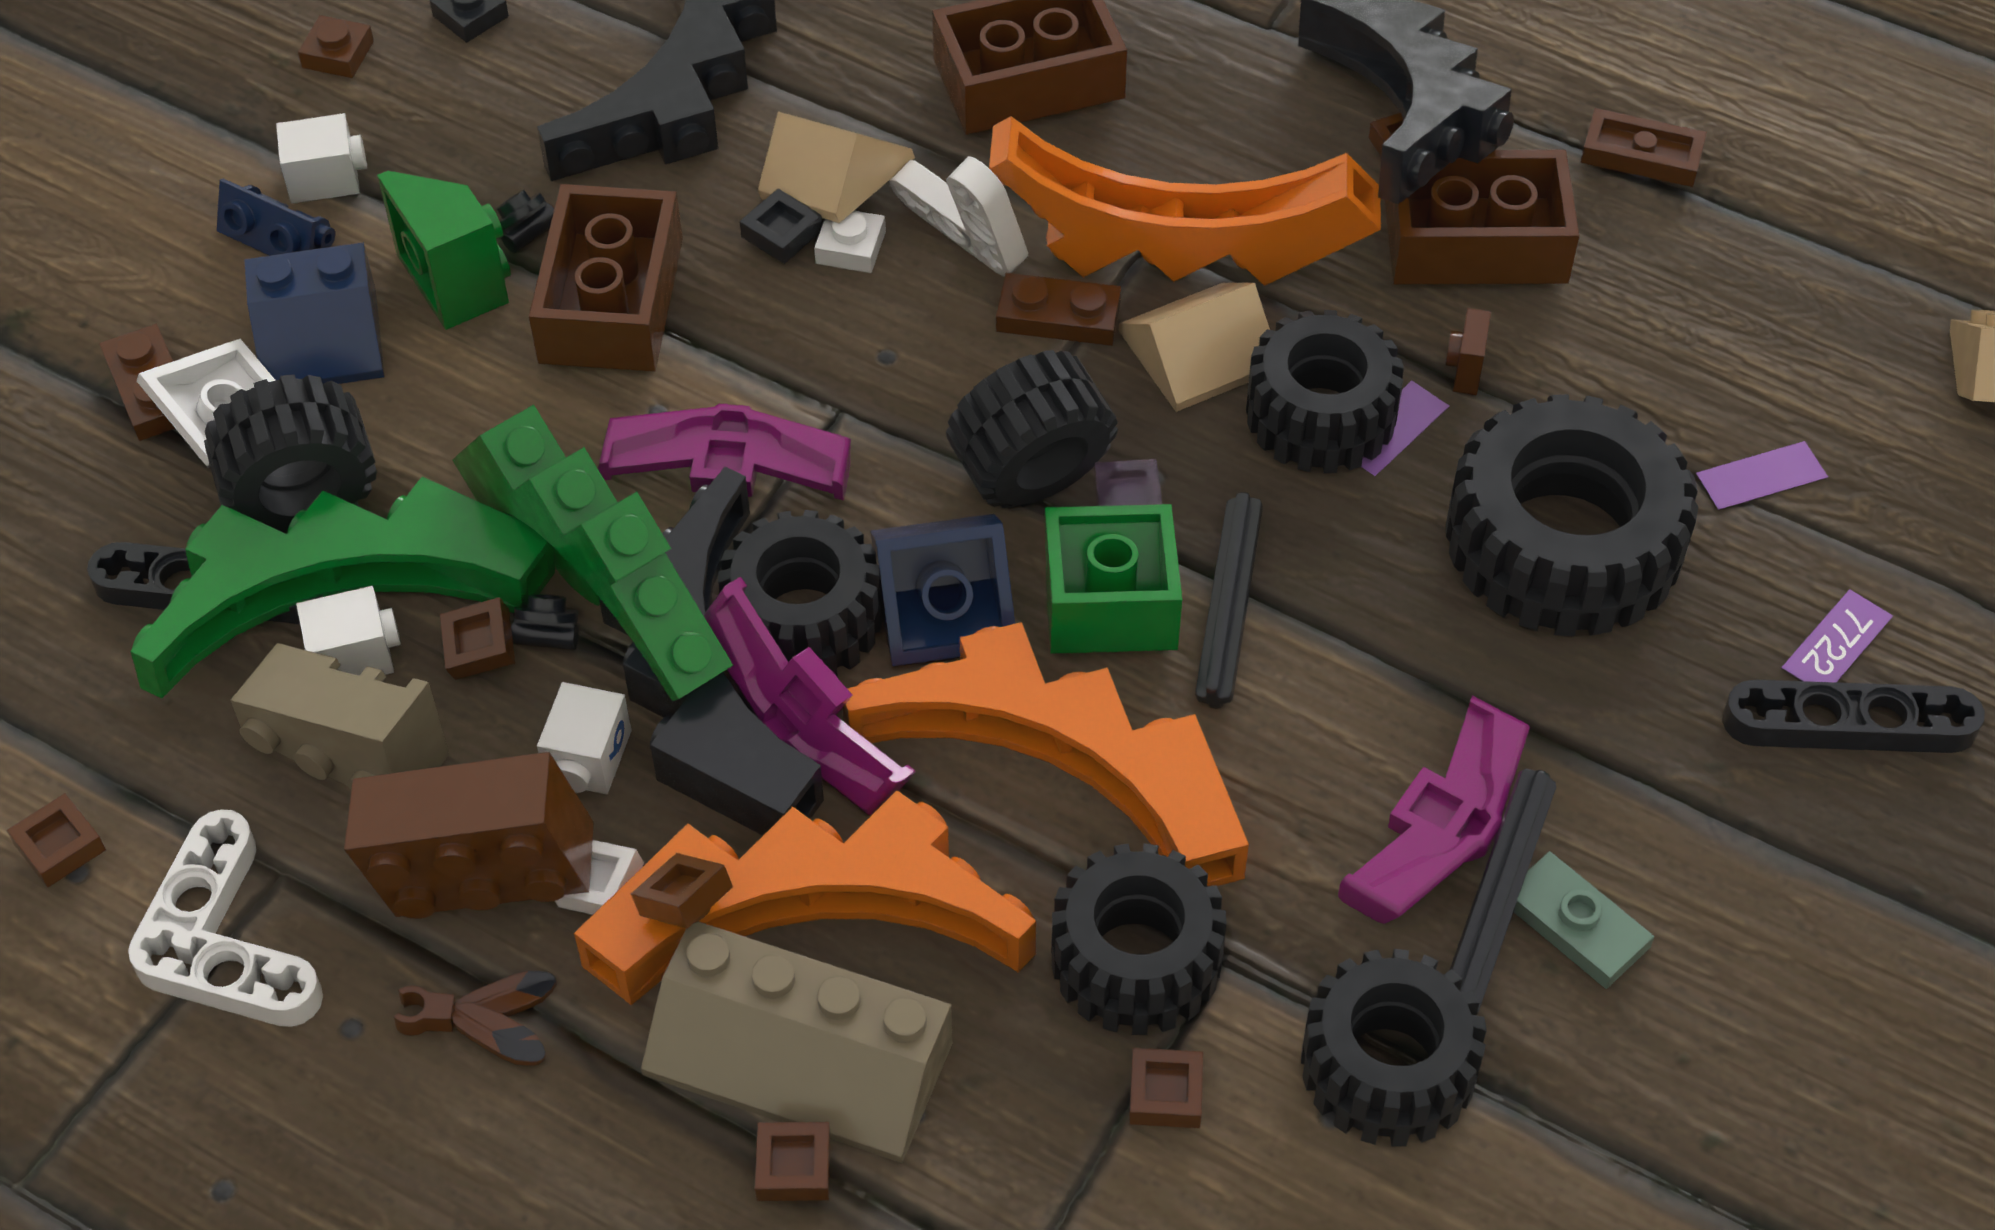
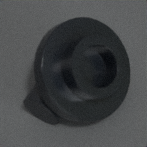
M523 189L496 208L501 216L499 221L503 230V236L501 237L503 244L510 252L517 253L550 228L554 207L545 201L541 192L529 197Z
M551 594L528 595L527 605L514 607V620L511 626L513 644L576 650L579 639V627L577 625L578 610L566 607V597Z

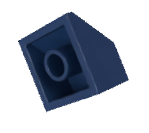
M364 242L244 259L247 305L257 359L275 380H280V376L295 375L296 379H303L307 375L320 377L322 384L329 381L343 384L384 377L376 288Z
M995 514L870 531L872 547L876 553V564L879 565L881 610L892 666L960 657V637L972 635L990 626L1004 627L1015 624L1003 523Z

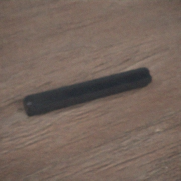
M1239 492L1236 498L1229 499L1226 504L1195 691L1197 700L1209 704L1210 708L1220 709L1223 707V704L1230 703L1233 700L1263 511L1260 499L1251 498L1249 493Z
M1525 768L1518 774L1449 969H1452L1463 979L1460 988L1461 993L1474 992L1480 1003L1477 1013L1480 1010L1557 787L1556 782L1550 778L1549 774L1542 770L1535 771Z

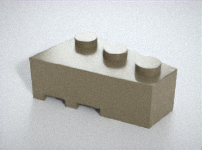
M277 643L230 700L241 727L240 734L249 745L265 754H271L273 751H276L294 760L308 775L319 780H325L327 777H330L348 786L350 790L352 789L354 778L441 767L449 756L429 682L413 678L406 688L383 682L386 678L384 672L366 666L358 676L337 670L341 666L337 658Z

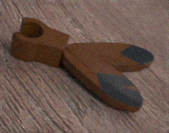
M525 971L474 990L462 996L457 1002L455 1001L454 994L427 992L419 986H405L398 990L401 1004L404 1007L419 1005L423 1007V1010L415 1016H404L400 1012L394 1016L396 1029L402 1034L413 1036L425 1031L453 1032V1027H455L464 1036L503 1060L515 1065H539L546 1057L541 1041L535 1033L512 1020L509 1016L542 1003L554 991L556 978L551 973L544 971Z

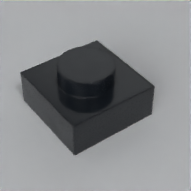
M429 0L433 17L466 43L509 17L506 0Z
M780 189L775 190L739 221L741 237L783 264L813 240L822 228L821 214Z

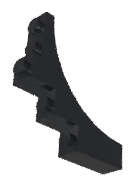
M685 0L684 9L668 40L645 67L615 91L583 109L537 126L544 167L550 180L555 181L656 150L659 151L665 165L717 150L718 140L715 114L710 100L748 90L745 51L741 42L777 32L775 0Z
M1301 0L1298 46L1334 59L1362 74L1387 94L1404 119L1403 124L1382 144L1378 198L1400 204L1417 189L1425 186L1433 176L1449 163L1455 162L1457 158L1478 164L1495 149L1507 142L1514 124L1513 113L1509 112L1512 88L1480 79L1479 72L1476 71L1478 48L1447 39V34L1443 32L1445 9L1414 0Z
M726 466L710 485H703L696 492L690 504V509L674 528L669 527L662 533L672 548L665 553L703 615L711 606L713 586L721 568L723 554L750 515L746 476ZM599 598L603 623L628 635ZM632 642L623 660L629 700L663 717L656 726L650 740V749L657 781L762 836L792 807L811 819L824 801L820 764L779 739L746 707L723 672L682 698L672 701L646 659Z

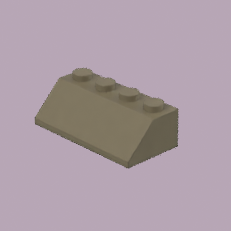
M697 921L685 930L662 977L641 1072L643 1076L778 1122H829L831 1140L903 1163L953 1044L951 1004Z

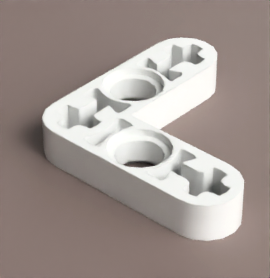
M968 156L946 178L947 183L914 160L908 161L889 181L893 192L909 209L1001 276L1005 277V273H1012L1029 256L1003 184L986 165L976 158Z
M222 809L209 812L199 818L191 828L136 930L128 949L130 962L143 985L154 991L277 1026L293 1027L303 1024L314 1017L320 1009L323 999L320 982L310 963L298 956L215 934L254 860L257 849L249 824L241 814L233 810ZM228 835L234 837L236 842L234 845L223 844L217 854L214 855L210 846L212 842L217 844L223 843ZM213 864H215L218 874L211 870ZM205 887L212 891L210 900L198 910L188 912L181 911L175 907L180 895L190 888ZM169 947L174 948L178 959L163 957L157 966L153 965L150 958L153 954L164 955ZM237 961L244 965L243 974L231 985L219 987L207 982L211 970L221 962ZM184 963L192 965L190 974ZM261 972L267 984L260 983ZM293 982H299L302 989L300 994L295 992L289 993L284 1001L278 1000L274 988L288 990Z

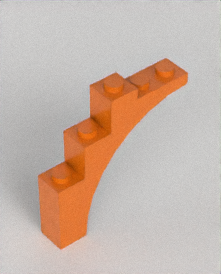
M1012 116L993 126L989 169L1004 186L1011 188L1028 203L1038 217L1048 221L1047 246L1056 258L1065 261L1082 277L1139 250L1149 264L1156 265L1174 282L1230 254L1240 268L1247 269L1258 281L1266 286L1381 230V198H1378L1379 184L1347 153L1305 170L1264 180L1216 185L1169 183L1125 175L1083 161L1044 141Z
M1022 622L1004 627L990 626L972 635L960 637V660L949 663L935 662L922 667L918 671L886 679L872 678L859 683L857 686L847 688L853 696L843 707L844 722L870 743L900 738H954L1002 746L1049 762L1092 786L1125 813L1152 845H1158V853L1160 855L1168 857L1171 851L1174 850L1186 856V868L1190 869L1198 864L1208 873L1207 887L1220 886L1245 879L1249 843L1196 715L1193 714L1178 719L1161 718L1148 723L1143 728L1132 730L1108 668L1088 673L1072 672L1056 681L1045 683Z
M898 790L844 843L838 832L830 824L818 818L812 821L794 807L775 823L740 859L731 846L720 837L711 835L707 838L690 824H687L574 932L582 967L630 1005L634 1004L662 981V977L686 928L640 916L631 893L672 856L680 853L725 865L733 888L711 907L709 913L698 922L744 937L767 928L819 919H874L925 928L978 948L1018 973L1036 954V920L1027 906L1013 895L1004 894L1002 896L983 883L975 869L965 860L956 856L949 858L948 826L943 817L932 806L924 802L916 804Z

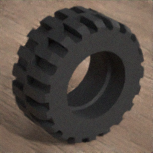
M1569 394L1551 395L1547 398V402L1539 404L1533 398L1513 405L1512 414H1509L1506 410L1495 414L1485 421L1484 429L1474 432L1465 444L1463 456L1458 460L1446 520V538L1450 542L1448 553L1453 566L1459 572L1464 571L1462 581L1477 598L1483 594L1488 597L1486 606L1503 618L1509 613L1520 619L1519 625L1536 632L1538 626L1555 629L1554 635L1573 637L1576 630H1588L1589 636L1612 632L1613 625L1616 622L1621 627H1627L1643 619L1646 610L1657 609L1668 597L1670 587L1676 584L1697 519L1698 505L1695 499L1698 490L1695 477L1690 470H1686L1688 461L1676 444L1666 445L1667 435L1652 421L1646 425L1637 420L1638 414L1636 411L1621 404L1617 410L1604 406V399L1586 396L1584 401L1569 400ZM1549 495L1579 498L1604 510L1617 522L1619 528L1596 535L1564 533L1540 523L1522 507L1521 503L1533 498Z

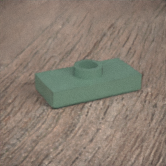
M1551 851L1527 871L1513 912L1605 989L1609 988L1651 948L1654 939L1653 934Z

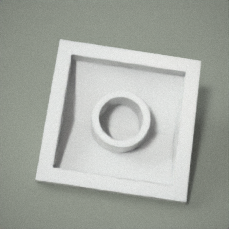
M241 339L141 372L137 378L138 384L208 468H210L204 444V440H206L204 431L207 422L215 420L213 412L220 404H229L231 402L230 396L238 390L243 389L247 391L254 387L253 383L267 379L268 382L276 380Z

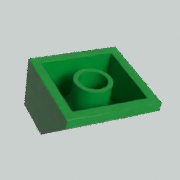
M386 171L377 175L396 254L445 330L509 303L505 278L511 276V270L505 254L497 244L496 239L503 236V230L496 212L489 203L481 206L470 188L464 184L393 171Z
M1172 504L1045 507L1046 595L1050 654L1178 650L1183 599Z

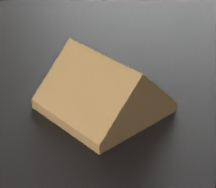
M778 112L758 192L760 198L765 200L775 190L780 189L821 214L822 218L840 223L893 178L908 161L915 159L913 150L908 147Z
M1220 283L1119 323L1120 334L1175 412L1249 383L1251 355L1254 346H1259L1260 336L1267 329L1270 330L1255 283Z

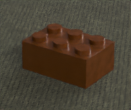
M976 0L932 10L934 62L966 135L993 129L994 125L1010 116L1019 122H1025L1125 99L1127 48L1104 0Z
M1566 149L1494 150L1478 164L1457 158L1455 162L1449 163L1433 176L1425 186L1417 189L1400 204L1385 200L1393 284H1569L1579 240V229Z
M560 184L529 313L538 364L656 372L683 241L676 191Z
M543 752L354 778L352 781L344 850L395 917L403 916L421 919L431 916L434 912L464 908L489 910L497 907L499 904L526 900L552 902L561 899L564 895L589 892L594 822L551 753Z

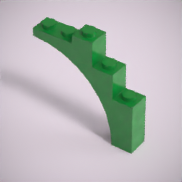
M535 405L528 407L479 435L452 459L478 502L513 515L534 529L559 551L586 580L646 659L672 701L682 698L733 666L665 552L672 548L638 492L636 491L617 502L585 447L566 457Z
M425 477L419 479L407 496L401 495L395 500L389 510L387 519L322 491L307 510L302 509L294 516L287 534L221 505L206 524L203 523L197 526L189 537L185 551L191 578H186L180 582L172 595L170 604L153 624H148L141 629L135 638L130 652L140 689L163 699L197 663L236 635L279 614L290 611L289 607L296 603L321 595L326 597L373 586L375 592H430L479 602L500 597L509 608V612L514 614L515 606L527 605L528 595L540 594L555 574L554 547L522 521Z

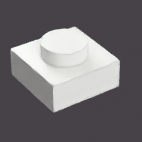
M853 211L840 223L825 219L814 247L815 263L872 273L886 233L885 216Z
M593 840L589 892L564 895V897L555 901L558 907L593 915L643 867L644 862L637 849Z

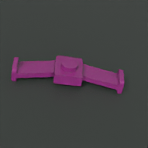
M717 404L714 407L610 418L598 470L606 481L612 480L613 475L691 467V491L697 492L703 485H710L726 466L746 476L748 497H753L757 472L831 493L835 499L844 501L850 472L851 439L752 410L749 406Z
M742 577L735 579L722 589L703 615L733 666L727 669V672L759 720L779 739L820 764L824 781L867 815H872L896 790L900 791L916 771L909 765L904 767L898 765L836 716L853 695L810 647L794 656L788 662L744 593L747 588L746 583Z
M1472 695L1446 777L1444 778L1423 766L1390 813L1388 828L1401 835L1353 875L1347 874L1342 879L1338 892L1339 899L1381 924H1386L1404 914L1464 862L1466 863L1485 856L1495 842L1500 828L1503 811L1530 726Z

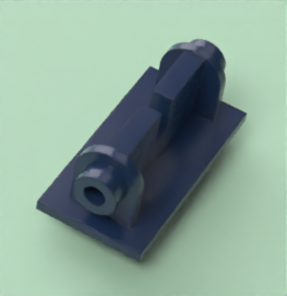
M224 178L219 180L217 232L269 256L332 246L336 232L330 227L327 219L321 216L314 218L299 210H291L288 208V205L262 194L261 190L256 186L247 185L242 187Z

